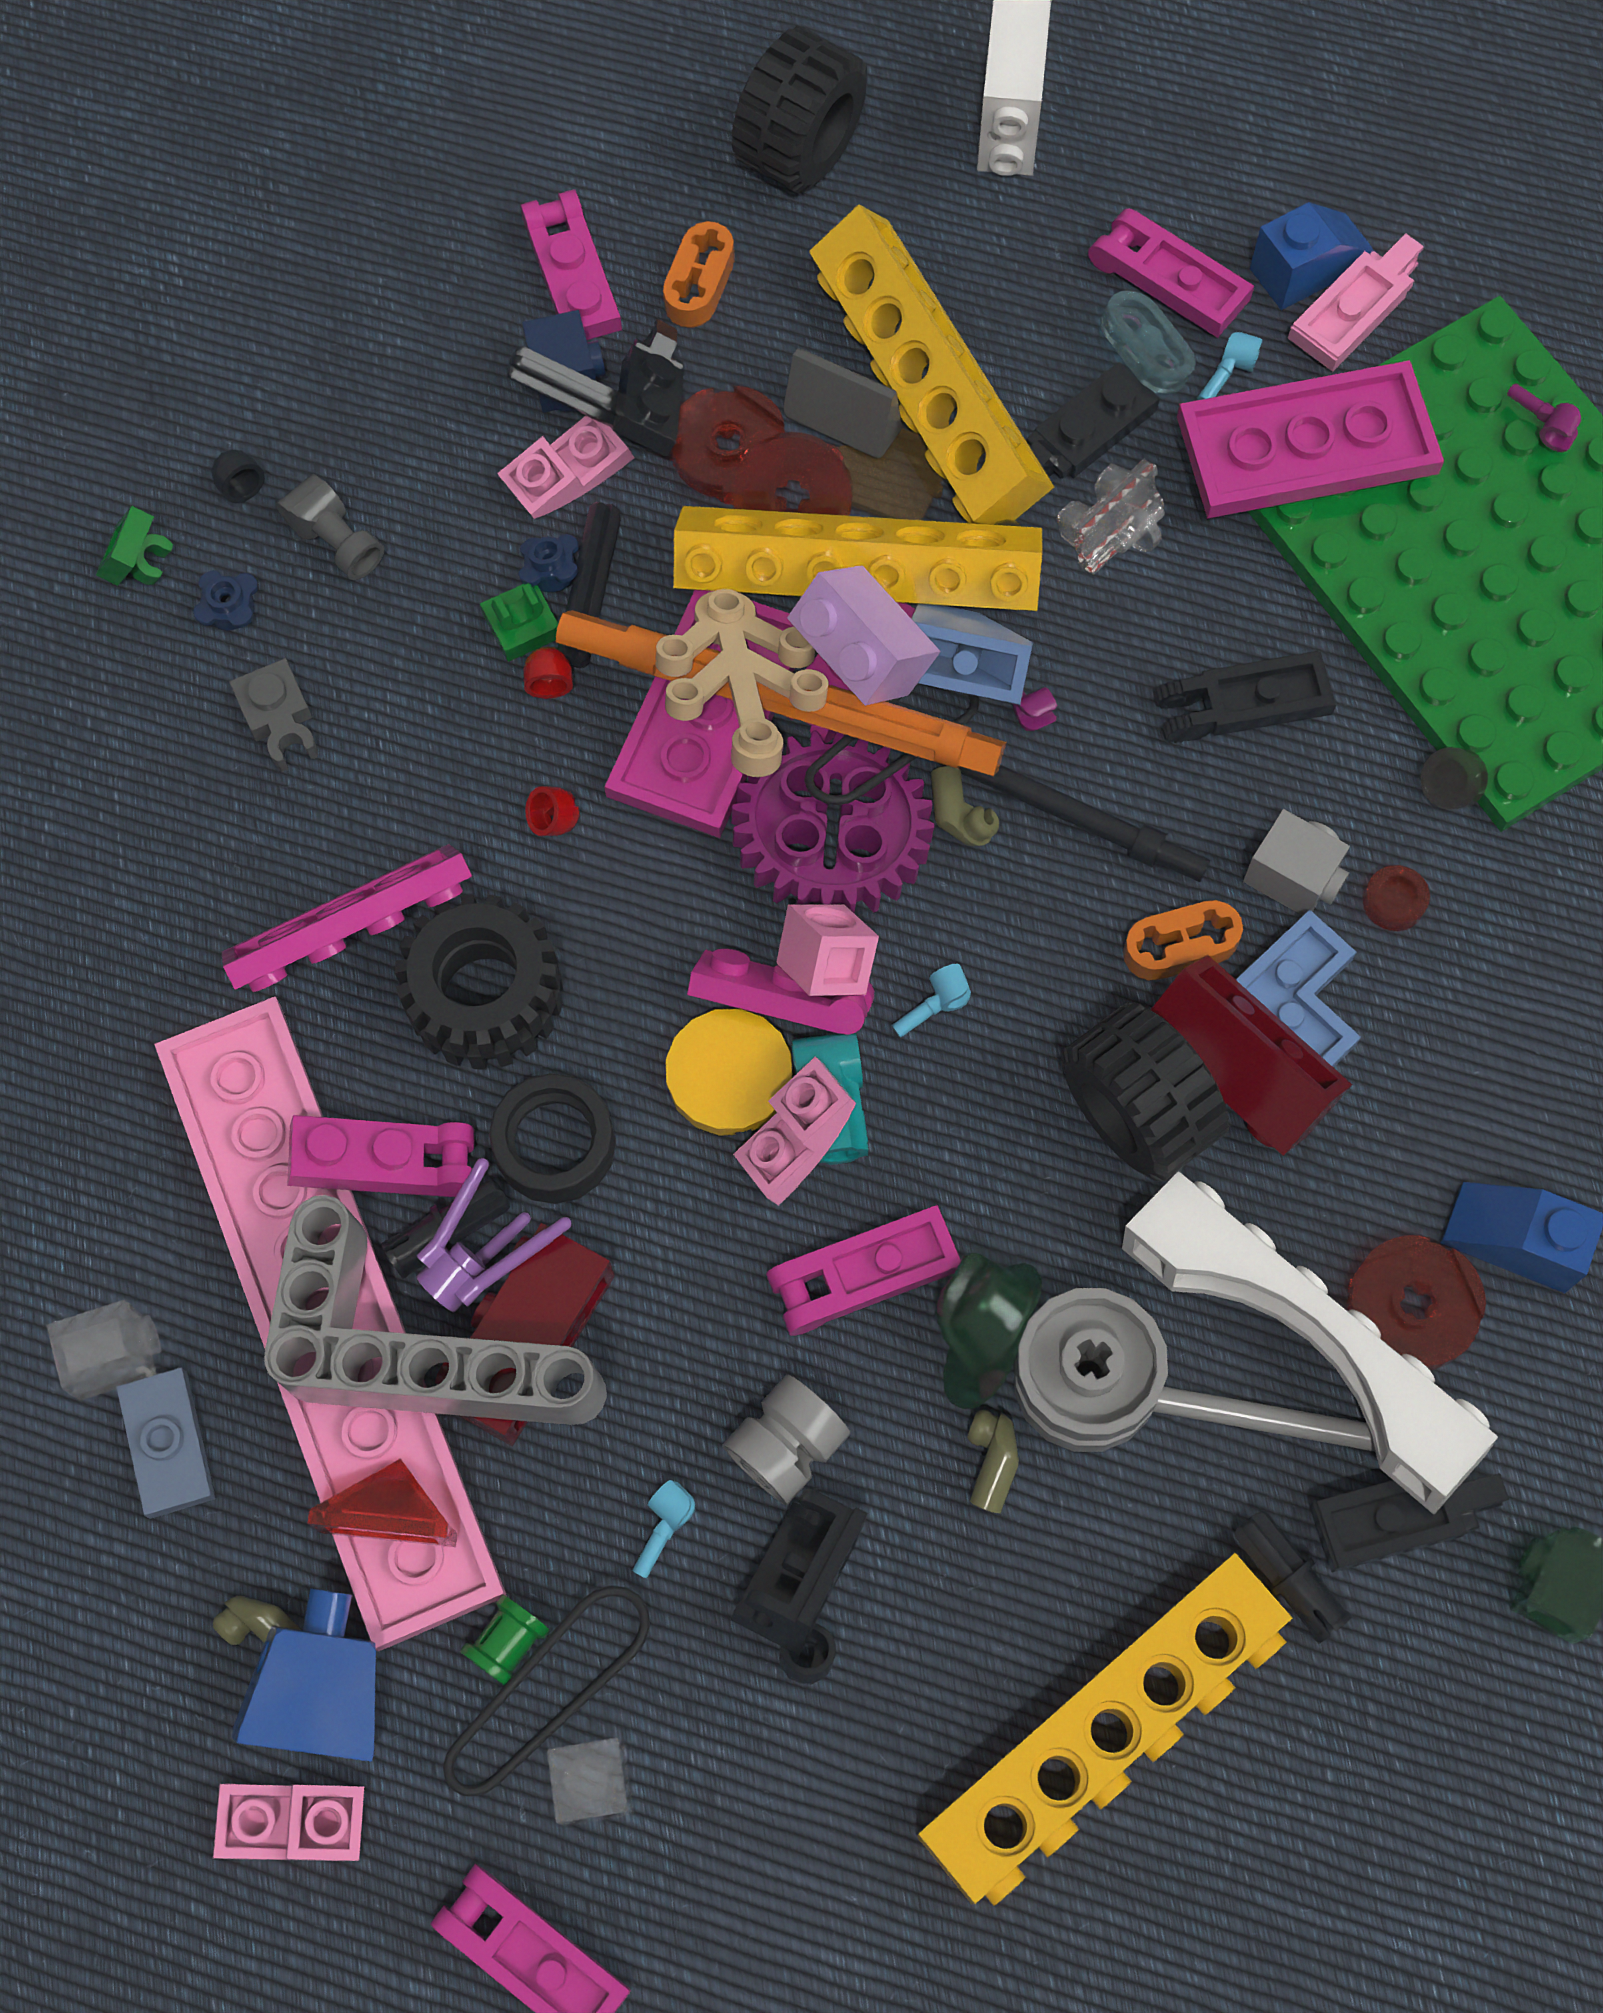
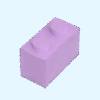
M863 565L818 572L787 617L792 625L865 706L908 696L941 652Z

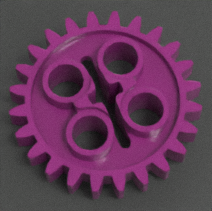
M812 731L810 746L804 748L792 736L788 737L786 755H782L781 765L777 771L764 777L748 776V783H739L737 786V804H733L731 824L735 825L733 827V847L742 848L740 854L741 868L756 867L753 884L756 888L771 882L775 883L773 902L775 903L781 902L789 894L797 897L796 905H809L810 902L819 903V905L841 904L855 913L856 902L863 901L871 911L877 912L881 899L880 892L897 901L901 895L902 881L915 884L919 871L918 864H926L930 845L927 843L931 842L934 831V823L928 821L930 820L933 806L932 800L921 799L924 788L923 779L906 781L908 779L910 763L863 795L874 799L876 802L863 803L854 800L849 804L840 805L835 867L829 870L823 866L828 804L815 799L813 796H797L794 792L807 791L804 782L807 769L843 738L844 734L836 732L833 743L824 744L820 734L817 731ZM859 739L854 747L846 746L815 774V786L820 791L829 794L830 781L832 779H839L842 784L841 795H846L890 766L888 763L891 748L884 746L875 754L867 751L868 741ZM791 844H803L811 849L808 851L798 852L790 849L787 846ZM862 849L870 852L873 856L862 858L853 855L850 851Z

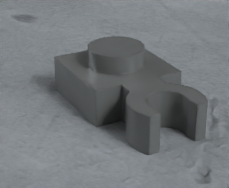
M286 658L229 681L255 740L259 741L269 736L267 749L278 770L281 772L288 770L283 753L291 744L303 745L311 760L318 757V748L312 733L307 727L299 724L311 719L312 716Z

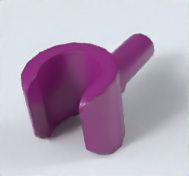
M1513 384L1507 395L1535 414L1539 420L1545 422L1539 433L1542 442L1554 451L1566 452L1569 450L1578 436L1577 427L1581 422L1579 409L1569 403H1560L1553 407L1549 403H1545L1519 384Z
M1046 687L1028 695L1023 691L1020 705L1011 703L1013 704L1018 722L1026 731L1038 730L1055 722L1057 719L1052 712L1057 708V703L1052 693Z

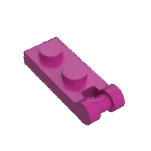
M573 189L559 193V200L539 205L537 200L520 204L525 228L556 315L579 310L587 340L621 331L620 314L584 219L576 190ZM565 222L568 231L548 235L547 227Z
M1124 209L1112 222V232L1109 235L1100 236L1088 250L1090 261L1100 271L1117 273L1217 338L1252 297L1254 285L1133 209ZM1137 245L1141 247V249L1137 253L1132 249L1128 248L1135 247Z
M717 949L713 952L705 950L691 972L687 995L839 1034L850 1035L862 1028L867 1012L873 1003L875 991L872 985L868 983L866 995L809 996L779 965L772 967L752 962L742 952L732 949Z
M293 1115L289 1133L287 1186L456 1197L472 1170L468 1166V1153L474 1150V1128L469 1124L460 1122L431 1126ZM424 1153L441 1154L442 1166L438 1168L423 1167Z
M936 1205L784 1262L770 1269L766 1276L773 1293H780L786 1306L787 1312L782 1317L789 1335L796 1336L812 1331L825 1322L960 1272L962 1262L940 1209ZM823 1276L829 1295L812 1301L805 1283L816 1277Z
M476 1863L462 1880L463 1884L467 1887L452 1907L448 1908L443 1905L430 1923L438 1933L535 2013H616L632 1991L508 1890L498 1879ZM489 1905L503 1918L488 1939H485L472 1926Z

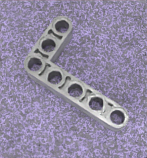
M327 1195L313 1196L302 1202L295 1210L290 1222L265 1348V1367L269 1375L298 1400L318 1404L567 1425L584 1424L594 1419L603 1409L607 1398L606 1384L589 1358L575 1348L352 1329L367 1251V1234L363 1226L346 1206L334 1197ZM341 1224L339 1234L333 1241L324 1245H318L319 1237L327 1227ZM329 1287L326 1300L319 1307L313 1310H306L309 1296L320 1288ZM309 1352H316V1360L313 1367L307 1373L293 1377V1369L299 1358ZM382 1357V1366L379 1373L367 1382H358V1373L363 1364L372 1358ZM438 1363H449L448 1374L440 1384L430 1388L423 1387L425 1374L432 1366ZM504 1368L516 1369V1378L509 1389L501 1393H489L491 1379L498 1371ZM574 1373L584 1374L583 1386L576 1395L568 1399L556 1398L555 1391L557 1385L565 1376Z

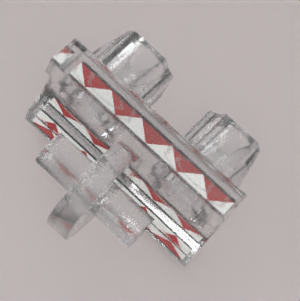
M1143 459L1130 471L1111 463L1098 476L1097 482L1094 485L1098 500L1094 506L1090 508L1079 501H1071L1058 513L1057 522L1061 537L1076 548L1080 568L1094 575L1117 552L1124 554L1131 546L1143 552H1151L1162 541V534L1156 523L1165 515L1163 510L1165 506L1155 486V477L1158 474L1156 465Z

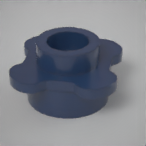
M563 534L558 538L549 536L542 538L533 537L523 542L520 547L521 555L524 557V567L519 571L521 582L524 585L527 583L533 586L538 585L540 591L556 592L569 586L578 574V569L573 559L574 553L579 549L577 539L570 534Z
M212 570L200 577L198 584L202 590L201 600L193 610L198 623L204 626L213 624L222 630H236L251 623L254 613L252 595L258 591V583L253 575L241 573L237 577L222 576L218 571ZM223 596H231V599L229 601L224 603L221 602V598Z

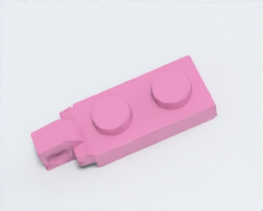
M1405 233L1383 257L1375 251L1370 254L1364 251L1293 323L1288 339L1333 372L1406 298L1407 292L1414 283V280L1409 275L1417 267V258L1424 246Z

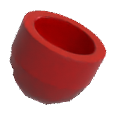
M542 647L534 650L525 660L523 670L524 689L529 695L550 699L564 696L572 690L573 679L570 662L558 649Z
M540 786L535 788L528 796L525 815L527 824L534 834L538 836H559L570 832L575 827L580 817V810L578 806H575V797L570 791L560 787Z

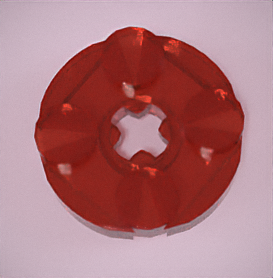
M733 386L734 392L723 391L715 393L714 387L701 390L689 397L680 406L677 442L670 451L672 463L681 479L687 485L704 495L717 497L719 501L729 505L742 503L750 494L757 493L767 487L782 470L787 455V436L780 410L767 396L744 386ZM734 434L741 436L739 447L729 451L719 449L718 442L715 439L719 435L727 439L731 438Z
M785 432L776 434L755 443L749 454L740 464L733 483V508L849 516L853 502L852 477L844 463L842 453L834 445L827 444L822 439L806 433ZM788 480L800 481L801 488L808 490L810 494V499L804 498L800 500L797 509L788 508L787 499L777 496V487H786Z
M1400 1236L1380 1244L1364 1259L1358 1270L1349 1280L1347 1308L1348 1311L1353 1309L1368 1317L1380 1331V1339L1400 1356L1409 1354L1421 1361L1429 1370H1433L1457 1359L1469 1348L1476 1338L1480 1320L1484 1318L1485 1291L1482 1281L1471 1262L1454 1248L1449 1251L1440 1244L1429 1242L1432 1238L1424 1236ZM1405 1287H1412L1417 1295L1428 1294L1432 1299L1433 1304L1424 1310L1426 1319H1416L1412 1313H1405L1401 1308L1400 1302L1405 1299V1292L1403 1290Z

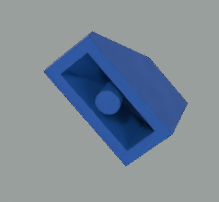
M1308 202L1260 227L1250 270L1280 310H1283L1333 284L1364 251L1370 254L1375 250L1346 213Z
M1463 1182L1459 1188L1440 1243L1566 1293L1588 1273L1603 1229V1213L1543 1189Z

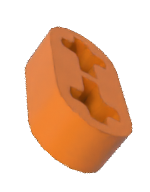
M708 221L697 223L688 229L682 239L663 287L666 314L673 323L681 327L692 328L701 326L710 320L716 310L733 269L735 259L732 234L725 226L717 222ZM709 246L718 248V251H711L705 265L700 264L699 252L705 253ZM693 284L698 285L699 297H692L689 303L680 302V298H686L689 295Z
M1218 900L1204 901L1146 917L1136 922L1129 930L1123 949L1124 962L1133 974L1149 981L1178 975L1184 968L1207 955L1217 963H1221L1229 959L1237 949L1243 932L1242 919L1236 909ZM1205 921H1211L1215 929H1226L1220 944H1214L1211 936L1207 935L1194 939H1189V937L1198 935ZM1145 937H1152L1155 945H1164L1176 941V944L1169 945L1164 949L1161 960L1154 961L1150 952L1139 953Z

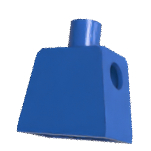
M310 1588L302 1630L271 1626L233 1726L231 1737L236 1743L372 1762L375 1726L376 1647L372 1641L344 1636L352 1595Z

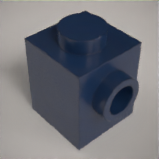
M579 310L522 322L527 348L595 381L596 377L606 375L599 342L597 340L587 343ZM538 393L542 413L554 410H574Z

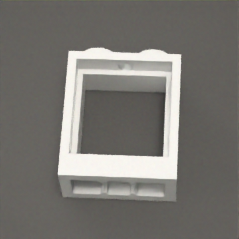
M993 0L977 171L995 172L1000 175L1019 174L1033 176L1051 0Z

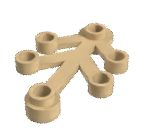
M730 589L712 591L703 595L696 603L694 616L696 624L682 636L668 635L657 642L656 667L664 675L679 677L689 673L693 667V658L710 644L720 645L721 652L692 679L679 678L667 685L665 710L674 719L682 721L693 720L701 715L703 704L723 685L729 682L740 727L734 732L732 737L731 762L739 772L752 777L768 776L777 771L781 765L783 737L777 727L771 721L765 719L756 681L787 697L795 708L812 712L821 709L826 704L828 679L821 672L811 669L800 670L794 674L747 649L745 638L777 653L779 660L784 665L792 668L807 667L815 658V649L795 627L782 631L757 618L753 602L741 593Z

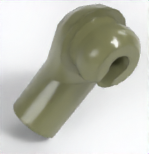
M950 766L934 769L931 772L934 816L937 825L966 846H983L989 843L992 836L999 829V819L996 813L991 808L985 811L982 806L974 808L964 801L960 769Z
M979 1410L975 1414L967 1437L972 1444L988 1448L969 1501L984 1510L1001 1513L1019 1465L1015 1428L1013 1422L1003 1413L998 1417L987 1410Z
M242 1595L235 1596L224 1602L227 1607L213 1619V1628L230 1645L241 1644L246 1635L251 1631L265 1643L271 1626L302 1630L281 1608Z

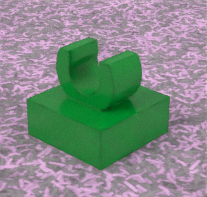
M134 506L128 509L114 528L96 576L117 586L129 572L141 583L154 585L163 571L149 565L144 558V552H152L159 557L165 558L170 553L173 544L162 535H147L154 516Z
M522 584L480 603L482 614L507 662L556 641L558 622L538 585Z

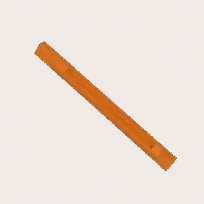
M573 610L562 613L556 632V643L618 661L620 666L669 681L679 678L692 679L720 653V651L706 648L693 658V667L689 673L679 677H672L661 673L655 664L657 642L668 635L635 625L626 627ZM756 681L764 710L959 769L961 766L994 776L999 770L1007 742L972 732L971 727L885 701L865 706L852 691L829 684L824 707L812 712L802 711L795 708L787 697ZM729 682L723 685L715 695L733 700Z

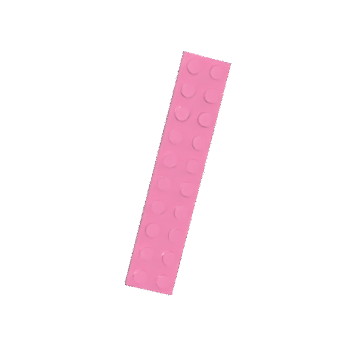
M276 996L154 1044L264 1348H266L291 1219L295 1210L302 1202L313 1196L321 1195L334 1197L344 1204L360 1222L367 1234V1251L352 1329L406 1333L352 1190L287 1186L289 1133L293 1115L323 1117L282 1007ZM341 1224L327 1227L321 1233L318 1245H324L333 1241L339 1234ZM329 1287L314 1291L307 1300L306 1310H313L319 1307L326 1300ZM309 1352L299 1358L293 1369V1377L301 1376L313 1367L316 1360V1352ZM382 1357L372 1358L363 1364L358 1373V1382H367L379 1373L382 1366ZM423 1379V1387L427 1388L425 1381ZM277 1382L370 1640L375 1643L376 1651L384 1650L499 1600L502 1594L507 1596L437 1413L308 1403L298 1400Z

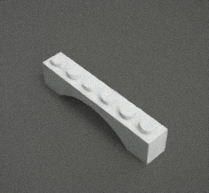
M1178 1171L1126 1225L1122 1249L1171 1291L1204 1293L1243 1303L1278 1319L1308 1340L1336 1368L1357 1399L1373 1437L1379 1468L1431 1513L1435 1514L1483 1460L1497 1440L1498 1436L1489 1429L1490 1424L1487 1418L1471 1403L1462 1399L1455 1401L1435 1385L1433 1374L1421 1361L1409 1354L1400 1356L1380 1339V1331L1368 1317L1353 1309L1347 1312L1327 1295V1287L1316 1274L1303 1266L1293 1267L1276 1253L1273 1241L1263 1230L1251 1223L1243 1225L1224 1209V1202L1211 1187L1201 1181L1192 1183Z

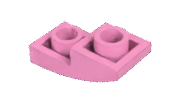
M585 416L551 445L542 436L497 474L531 516L536 519L584 495L611 477L635 457L610 426Z
M814 1057L768 1101L777 1113L733 1154L763 1194L778 1206L799 1186L823 1158L842 1131L856 1105L852 1097L817 1057Z
M220 1784L213 1859L359 1861L364 1787Z

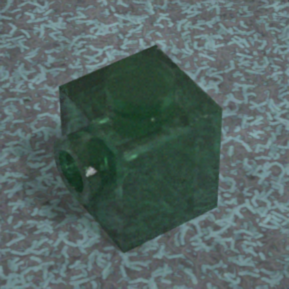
M1571 1527L1569 1531L1560 1528L1545 1536L1542 1541L1536 1537L1533 1538L1525 1549L1516 1569V1574L1523 1577L1524 1580L1510 1610L1571 1644L1592 1637L1603 1614V1539L1578 1527Z

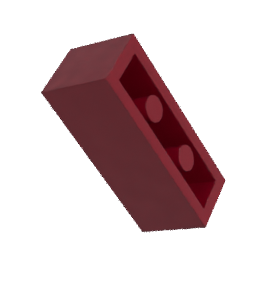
M1209 955L1184 968L1151 1008V1011L1171 1024L1197 1052L1216 1081L1224 1103L1247 1122L1248 1130L1254 1138L1265 1146L1275 1148L1283 1156L1313 1131L1352 1086L1344 1076Z
M541 1223L533 1237L548 1228V1226ZM561 1234L553 1242L510 1271L511 1273L498 1294L489 1292L482 1299L471 1321V1327L476 1330L470 1339L557 1345L572 1348L615 1277L610 1260ZM524 1235L518 1241V1243L512 1251L520 1247L522 1244H524L531 1238L527 1235ZM447 1362L442 1364L435 1381L437 1385L448 1374L449 1363ZM504 1368L498 1371L491 1379L489 1393H501L509 1389L516 1378V1369ZM458 1415L512 1447L528 1422Z

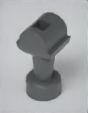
M310 475L276 503V507L283 519L299 537L309 540L319 536L337 550L335 564L349 579L359 580L365 577L381 561L384 554V545L369 531L360 530L353 532L342 519L346 515L344 504L328 483L317 475Z

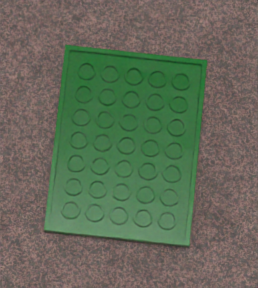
M1498 296L1378 365L1382 366L1410 360L1444 459L1439 474L1247 512L1500 832H1503L1603 769V415L1505 300ZM1513 384H1519L1545 403H1549L1553 407L1560 403H1569L1579 409L1581 422L1577 427L1578 436L1569 450L1566 452L1554 451L1542 442L1539 433L1545 422L1539 420L1535 414L1507 395Z

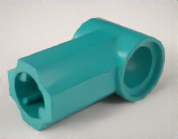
M856 1033L850 1035L831 1034L791 1040L795 1075L814 1057H817L856 1102L842 1131L819 1163H827L829 1165L842 1164L868 1156L864 1111H862L859 1089L863 1088V1077Z

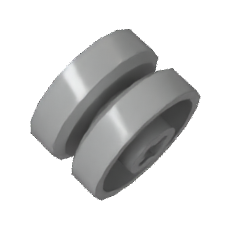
M1075 1288L1049 1299L1029 1319L1018 1346L1014 1363V1395L1026 1421L1047 1441L1073 1452H1103L1129 1441L1149 1420L1158 1403L1168 1376L1167 1346L1155 1320L1133 1299L1106 1288ZM1084 1364L1092 1365L1098 1370L1100 1379H1096L1092 1371L1084 1377L1077 1371V1368Z

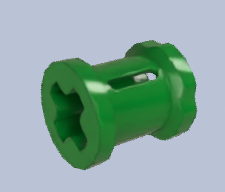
M502 1594L496 1602L499 1610L474 1644L465 1643L459 1652L505 1686L513 1677L512 1672L537 1639L544 1640L550 1629L517 1603Z

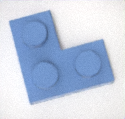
M1309 910L1236 980L1332 1067H1335L1361 1039L1351 1027L1316 996L1353 960L1357 952Z

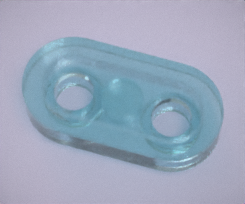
M1121 291L1114 294L1110 298L1100 319L1101 330L1105 337L1143 385L1152 391L1165 394L1180 391L1187 383L1196 365L1192 349L1157 304L1149 297L1134 291Z

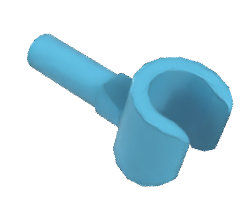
M1242 332L1233 333L1228 339L1217 371L1203 388L1197 399L1202 400L1215 397L1228 378H1230L1234 367L1252 373L1259 356L1262 339Z
M959 964L945 966L930 976V982L936 995L925 999L922 1004L891 1025L900 1038L933 1014L936 1015L942 1010L954 1011L968 1003L971 991L962 967Z
M669 1480L664 1483L648 1502V1506L662 1520L653 1530L632 1570L646 1579L667 1540H670L673 1533L681 1528L695 1512L694 1498L676 1481Z

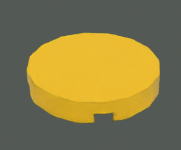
M716 1009L692 1019L674 1037L666 1057V1084L677 1111L696 1128L718 1136L735 1135V1132H744L749 1129L753 1131L765 1125L777 1113L768 1101L792 1079L791 1053L781 1032L764 1017L742 1009Z

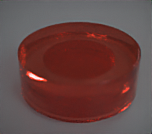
M1400 865L1387 866L1377 871L1371 877L1363 894V907L1369 919L1377 926L1389 931H1403L1416 925L1428 908L1430 901L1429 888L1424 878L1415 870Z

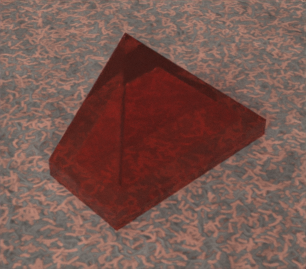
M401 1458L309 1509L307 1524L323 1534L456 1547L458 1535Z

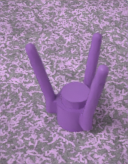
M484 1158L476 1161L433 1239L417 1255L426 1265L416 1276L417 1280L432 1297L451 1312H456L463 1303L469 1306L486 1288L553 1242L555 1238L567 1231L572 1225L571 1220L567 1217L559 1219L487 1270L485 1265L529 1224L531 1217L528 1213L523 1212L519 1214L475 1255L459 1242L450 1250L445 1248L488 1169L489 1162Z

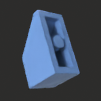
M917 605L911 619L941 651L919 680V684L1020 705L1033 642L978 612L944 605Z

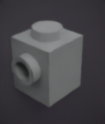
M1283 809L1253 856L1243 882L1303 916L1309 910L1313 912L1320 900L1329 905L1333 903L1350 874L1340 867L1350 846L1340 841L1337 834L1326 825L1314 821L1306 822Z

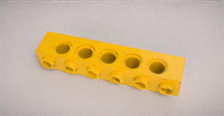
M860 204L857 205L809 251L821 271L817 275V279L826 293L834 300L840 302L847 313L843 321L848 331L857 341L866 345L874 358L870 362L874 374L886 387L897 392V397L901 402L899 405L900 417L911 430L922 436L929 448L925 451V457L934 471L950 482L956 492V495L952 498L953 503L962 517L972 524L994 525L996 522L1006 519L1015 521L1051 491L1054 485L890 222ZM874 277L873 283H872V285L870 286V288L868 289L869 283H870V281L872 280V278ZM901 320L900 328L895 333L896 326L898 322ZM929 363L928 372L922 379L923 370L925 366ZM957 407V415L949 425L950 415ZM986 452L985 462L977 472L978 460Z
M682 506L674 529L673 588L711 591L730 589L742 593L802 596L818 572L863 565L896 602L1037 611L1042 564V528Z
M1234 1553L916 1835L917 1838L971 1904H976L986 1896L992 1905L995 1906L1026 1878L1017 1867L1038 1847L1047 1858L1079 1830L1071 1820V1817L1091 1799L1100 1810L1104 1808L1132 1782L1124 1772L1131 1763L1143 1753L1152 1762L1156 1761L1184 1735L1176 1723L1192 1708L1196 1706L1205 1716L1235 1689V1686L1227 1677L1242 1663L1248 1660L1256 1670L1286 1643V1640L1278 1631L1292 1617L1239 1556ZM1212 1622L1224 1629L1229 1639V1649L1224 1658L1213 1659L1207 1657L1199 1650L1195 1640V1633L1200 1623ZM1160 1667L1173 1674L1178 1684V1695L1172 1705L1163 1706L1156 1704L1147 1696L1143 1680L1148 1669ZM1110 1713L1120 1718L1127 1730V1740L1120 1752L1110 1753L1103 1751L1094 1743L1091 1736V1724L1096 1715ZM1050 1759L1061 1760L1072 1769L1075 1776V1787L1070 1797L1066 1800H1053L1047 1797L1040 1789L1038 1771L1044 1761ZM993 1807H1009L1021 1818L1023 1825L1022 1836L1019 1842L1012 1848L1003 1849L993 1845L985 1834L984 1820L987 1813Z

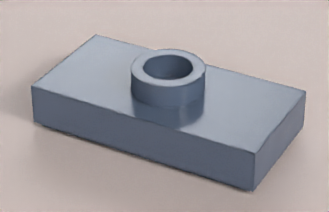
M181 1367L117 1386L144 1516L152 1519L215 1500L216 1497L187 1371Z

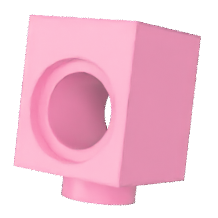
M788 905L776 963L809 996L866 995L879 936L845 905Z

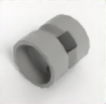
M785 1375L761 1402L764 1415L760 1419L747 1417L722 1444L727 1454L750 1478L773 1498L786 1506L812 1478L809 1465L813 1461L826 1463L850 1436V1430L839 1416L813 1391L790 1375Z

